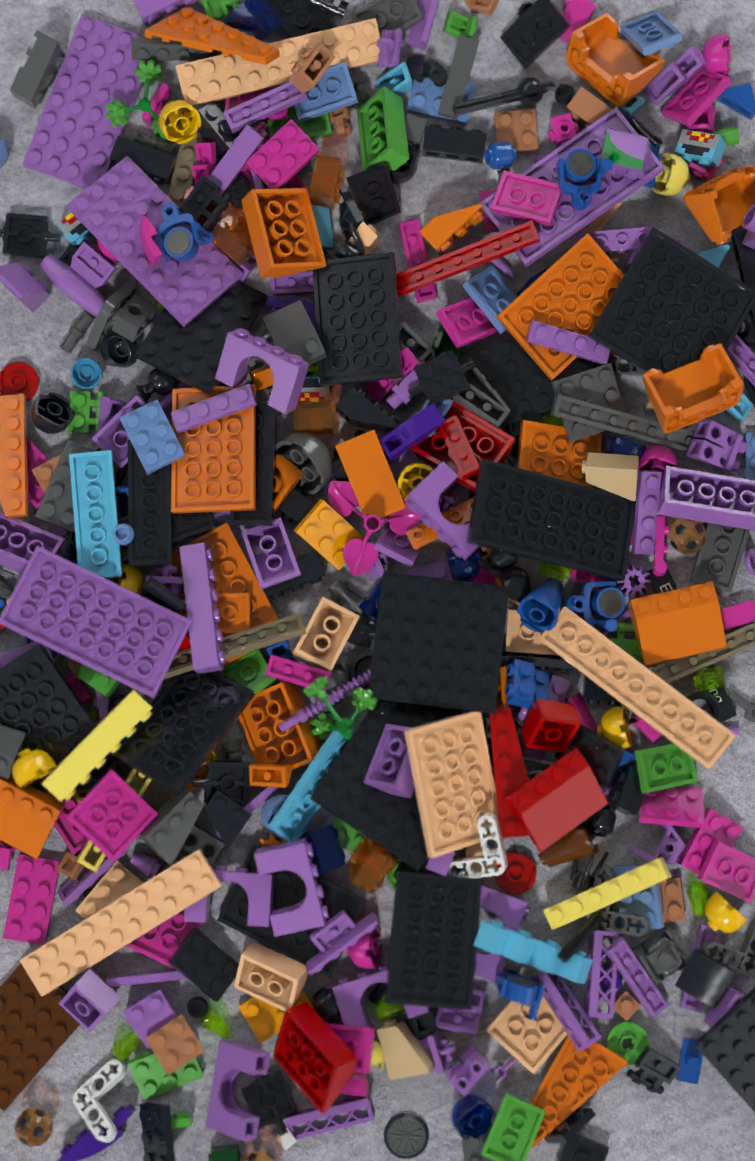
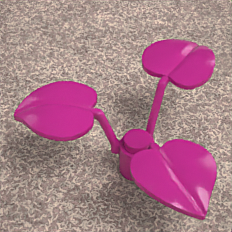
M330 482L328 488L330 506L342 517L349 516L353 510L364 519L363 527L367 531L364 541L352 539L346 543L343 549L344 561L353 576L367 572L378 559V551L374 549L375 544L367 543L371 532L378 531L382 523L390 522V529L394 533L406 535V532L418 526L422 519L416 512H412L407 507L405 501L406 508L387 515L389 518L380 520L376 515L367 516L356 508L359 504L350 482Z

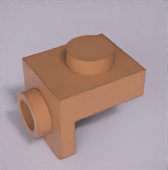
M464 0L472 12L490 16L493 15L499 0Z

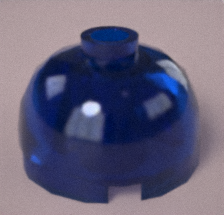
M606 434L603 451L605 454L639 456L640 460L647 446L641 445V448H638L639 443L618 437H613V440H610L611 435Z
M451 546L443 549L459 581L470 582L477 576L480 569L478 561L481 560L477 549L466 560L458 557L453 552Z
M469 1094L463 1096L454 1104L451 1110V1122L456 1132L462 1138L467 1139V1137L472 1136L475 1139L486 1133L491 1127L492 1115L495 1117V1112L490 1103L483 1097Z

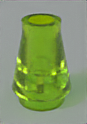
M704 883L689 884L688 890H686L693 915L695 916L705 915L708 889L705 888Z
M385 1000L374 1004L377 1021L382 1020L384 1022L400 1013L406 1012L405 1006L402 1004L385 1003Z
M212 1009L208 1010L200 1021L204 1029L224 1039L228 1038L233 1030L221 1015Z
M133 1030L113 1043L114 1046L111 1048V1051L120 1061H123L125 1058H129L141 1040Z

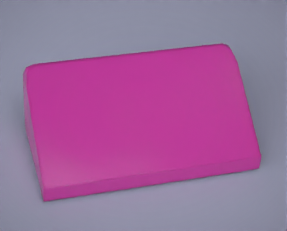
M577 693L567 698V704L576 705L581 724L596 732L597 724L585 701L582 699V695Z

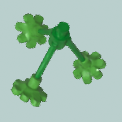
M141 60L139 62L140 68L135 69V74L139 76V80L142 83L145 82L143 99L138 102V105L128 107L126 103L120 104L119 100H112V103L106 105V109L110 111L106 114V117L109 120L113 119L111 121L113 127L119 124L123 127L127 124L126 119L130 116L129 112L139 109L143 112L147 111L156 120L152 123L153 127L156 128L154 135L160 136L162 140H167L159 127V116L151 109V103L148 100L149 87L154 85L155 80L161 79L162 74L160 72L162 67L159 64L154 66L155 62L153 60H148L147 64Z
M328 677L316 679V684H310L303 692L308 697L317 695L321 701H324L331 714L325 715L323 712H320L318 720H311V725L315 726L311 730L312 734H319V739L325 740L333 730L343 735L344 739H350L352 736L351 727L358 713L366 708L373 710L376 707L378 701L375 697H371L373 691L367 689L364 692L360 687L357 690H352V704L355 705V711L350 719L346 717L341 718L327 699L328 695L324 691L328 687Z

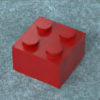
M537 699L521 728L525 745L529 748L565 753L581 725V720L576 705Z

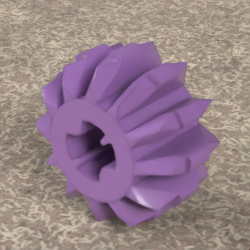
M631 564L630 570L628 567L626 568L625 580H615L616 584H622L617 589L620 591L625 590L623 593L624 597H627L630 593L631 599H635L637 593L641 598L644 596L642 590L645 592L649 591V588L644 584H650L651 580H645L644 577L648 576L649 572L642 574L643 566H640L636 571V565ZM629 577L630 579L633 577L636 578L635 582L638 583L637 586L636 584L634 586H630L631 581L628 580Z

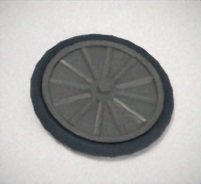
M398 1114L385 1127V1145L398 1158L411 1159L417 1157L425 1150L428 1144V1128L424 1121L414 1114Z

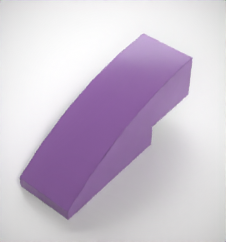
M697 46L691 47L677 61L672 62L643 90L656 106L690 80L708 62Z

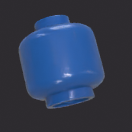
M507 141L491 143L485 150V162L493 170L511 168L517 158L516 149Z

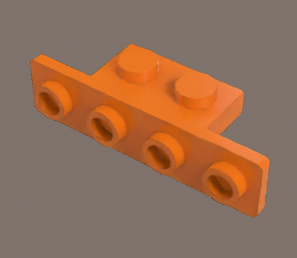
M474 498L442 513V516L450 523L456 525L469 523ZM424 523L406 532L414 550L438 539L437 532L432 527H427Z

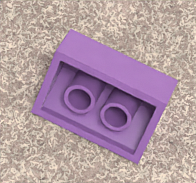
M385 725L366 774L365 784L392 795L411 798L415 785L404 732L405 730L412 729L411 727Z

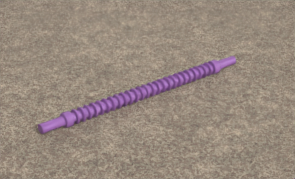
M368 669L367 673L362 672V676L357 675V679L352 678V682L347 681V685L342 684V688L337 687V691L332 690L330 695L327 693L329 702L334 705V701L339 702V698L344 699V695L349 696V692L359 688L361 685L364 687L365 683L370 681L371 670ZM316 700L315 704L310 703V707L305 706L306 709L298 710L296 715L279 724L280 730L284 732L299 722L304 723L308 720L309 716L313 717L314 713L318 714L319 710L323 711L324 707L327 708L323 700Z

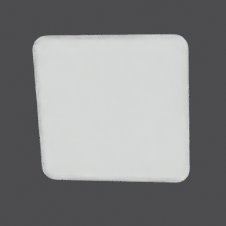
M286 1128L288 1133L276 1136L285 1150L296 1143V1139L288 1128Z

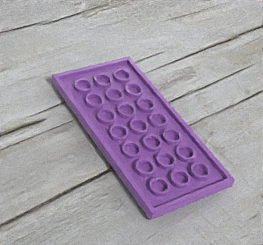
M81 14L64 57L65 59L60 67L22 163L24 167L83 189L88 188L110 170L112 165L109 159L117 136L123 137L127 124L123 127L120 124L113 127L111 125L113 119L109 120L106 117V114L110 112L106 109V105L112 103V100H119L120 104L126 103L128 107L135 106L143 83L139 80V76L135 74V69L140 68L139 62L141 60H132L131 38L145 37Z
M615 107L521 173V175L558 183L556 164L559 158H564L565 161L571 151L585 149L593 154L595 160L597 158L602 160L607 128L638 135V133ZM651 151V159L644 179H630L622 174L617 173L613 175L606 173L601 180V189L599 192L591 195L590 203L583 211L574 209L571 195L562 193L551 226L534 222L540 242L515 251L516 255L528 267L664 172V166ZM593 173V175L591 176V178L589 179V181H587V182L584 183V184L577 185V186H586V185L594 184V183H595L594 173ZM564 177V180H565L566 183L571 184V185H576V184L570 183V182L567 181L566 178ZM496 192L479 203L483 206L486 215L500 233L529 222L528 220L492 212L491 205Z
M126 156L70 201L66 208L185 327L243 277V273L213 242L205 243L204 245L199 244L198 253L190 261L179 262L173 257L167 261L161 256L160 262L152 266L144 252L140 239L139 226L141 219L146 216L156 229L157 226L164 222L161 212L163 206L167 203L176 204ZM183 224V225L177 226V227H185L186 229H188L189 231H191V232L193 233L192 228H191V224ZM156 238V239H155V244H156L157 247L159 248L158 242H157V238Z
M39 546L36 547L0 617L1 625L152 698H155L192 623L191 620Z

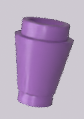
M138 852L133 855L130 862L149 879L161 873L163 869V864L160 863V860Z

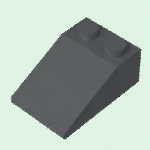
M301 300L263 317L275 346L282 347L285 352L291 355L294 354L302 357V360L309 363V365L327 357Z

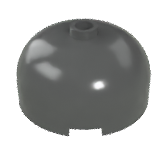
M295 432L287 435L276 444V455L281 454L292 464H299L298 468L304 472L296 485L303 495H313L328 483L333 473L331 469L332 455L328 447L318 437L306 432Z

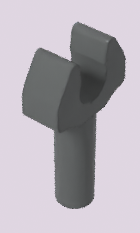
M732 690L728 697L745 710L744 719L749 722H755V717L752 715L755 703H748Z

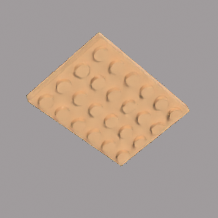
M470 711L405 730L428 857L434 858L481 842L477 826L479 818L485 813L495 814L498 818L495 784L481 712ZM486 819L484 825L486 824L489 827V832L486 834L488 835L491 834L490 826L492 825V822H488V819Z

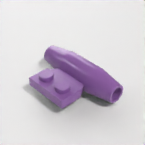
M83 242L72 256L71 266L52 255L46 256L40 264V268L57 288L82 309L96 317L98 316L100 309L107 300L97 288L108 282L117 270V267L87 242Z

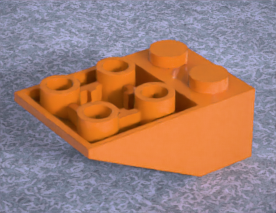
M478 204L434 217L419 232L439 255L442 253L447 254L454 247L453 243L458 238L462 240L469 233L468 229L473 224L476 226L484 219L483 214L485 211L483 206Z

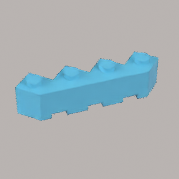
M491 919V922H481L474 942V946L489 953L505 956L518 963L528 964L546 973L557 974L581 984H585L593 959L586 957V952L578 949L568 962L563 963L558 958L559 952L563 949V947L559 946L558 942L551 939L543 941L534 938L530 932L519 929L518 932L503 927L502 922Z

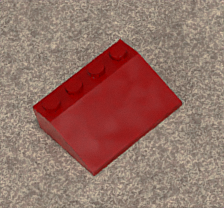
M453 401L444 418L446 420L457 415L479 465L482 459L503 464L515 438ZM439 427L431 437L427 436L419 444L411 447L416 457L434 468L444 462L458 475L455 481L475 492L478 473L465 479L461 478Z
M577 748L566 753L503 798L539 852L544 851L608 804L590 766Z
M307 1002L286 1009L273 1057L319 1111L324 1114L353 1075L358 1058Z

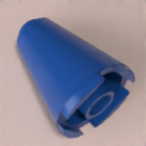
M555 578L546 579L520 601L517 614L519 612L521 623L528 629L535 632H541V630H547L548 632L556 626L563 594V585L559 580Z

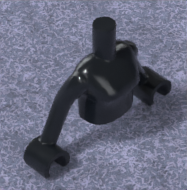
M346 215L344 220L340 222V227L343 230L350 231L356 246L346 239L334 255L328 254L323 249L326 260L365 255L363 243L353 225L355 223L353 215Z

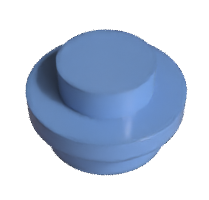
M119 524L113 530V539L120 545H127L134 538V531L128 524Z

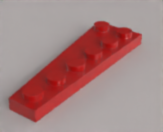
M510 708L495 709V714L489 713L497 816L502 838L528 836L503 800V798L529 781Z

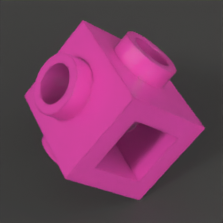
M570 113L550 118L548 137L550 142H554L555 148L560 147L579 133L577 123H573Z

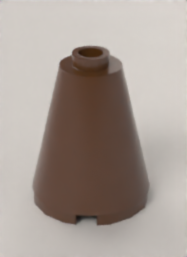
M583 821L544 851L540 852L538 857L543 865L547 864L549 867L594 855L600 850L598 844L593 845L592 841L595 837L590 833V829L587 828V823Z

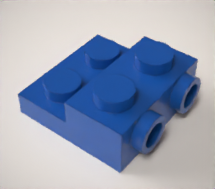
M514 659L507 665L506 704L532 709L537 699L549 701V671L534 668V663Z

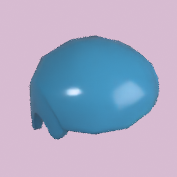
M79 359L71 368V379L76 386L82 389H92L102 379V368L94 359Z

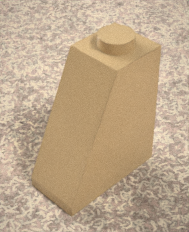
M588 452L587 461H583L582 473H586V482L628 500L636 501L639 456Z
M396 1019L383 1022V1026L377 1029L389 1080L428 1074L436 1068L431 1057L404 1021L396 1022Z

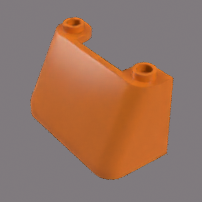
M605 13L572 32L566 54V63L573 72L615 107L620 108L629 103L662 70L665 60L656 53L646 55L645 59H643L617 37L619 24L608 13Z
M755 165L728 170L682 195L685 205L711 242H716L717 245L728 242V238L731 237V231L742 225L746 212L755 204Z
M721 343L704 348L700 360L663 374L660 369H650L643 374L644 386L664 433L676 431L734 407L740 402L744 383Z

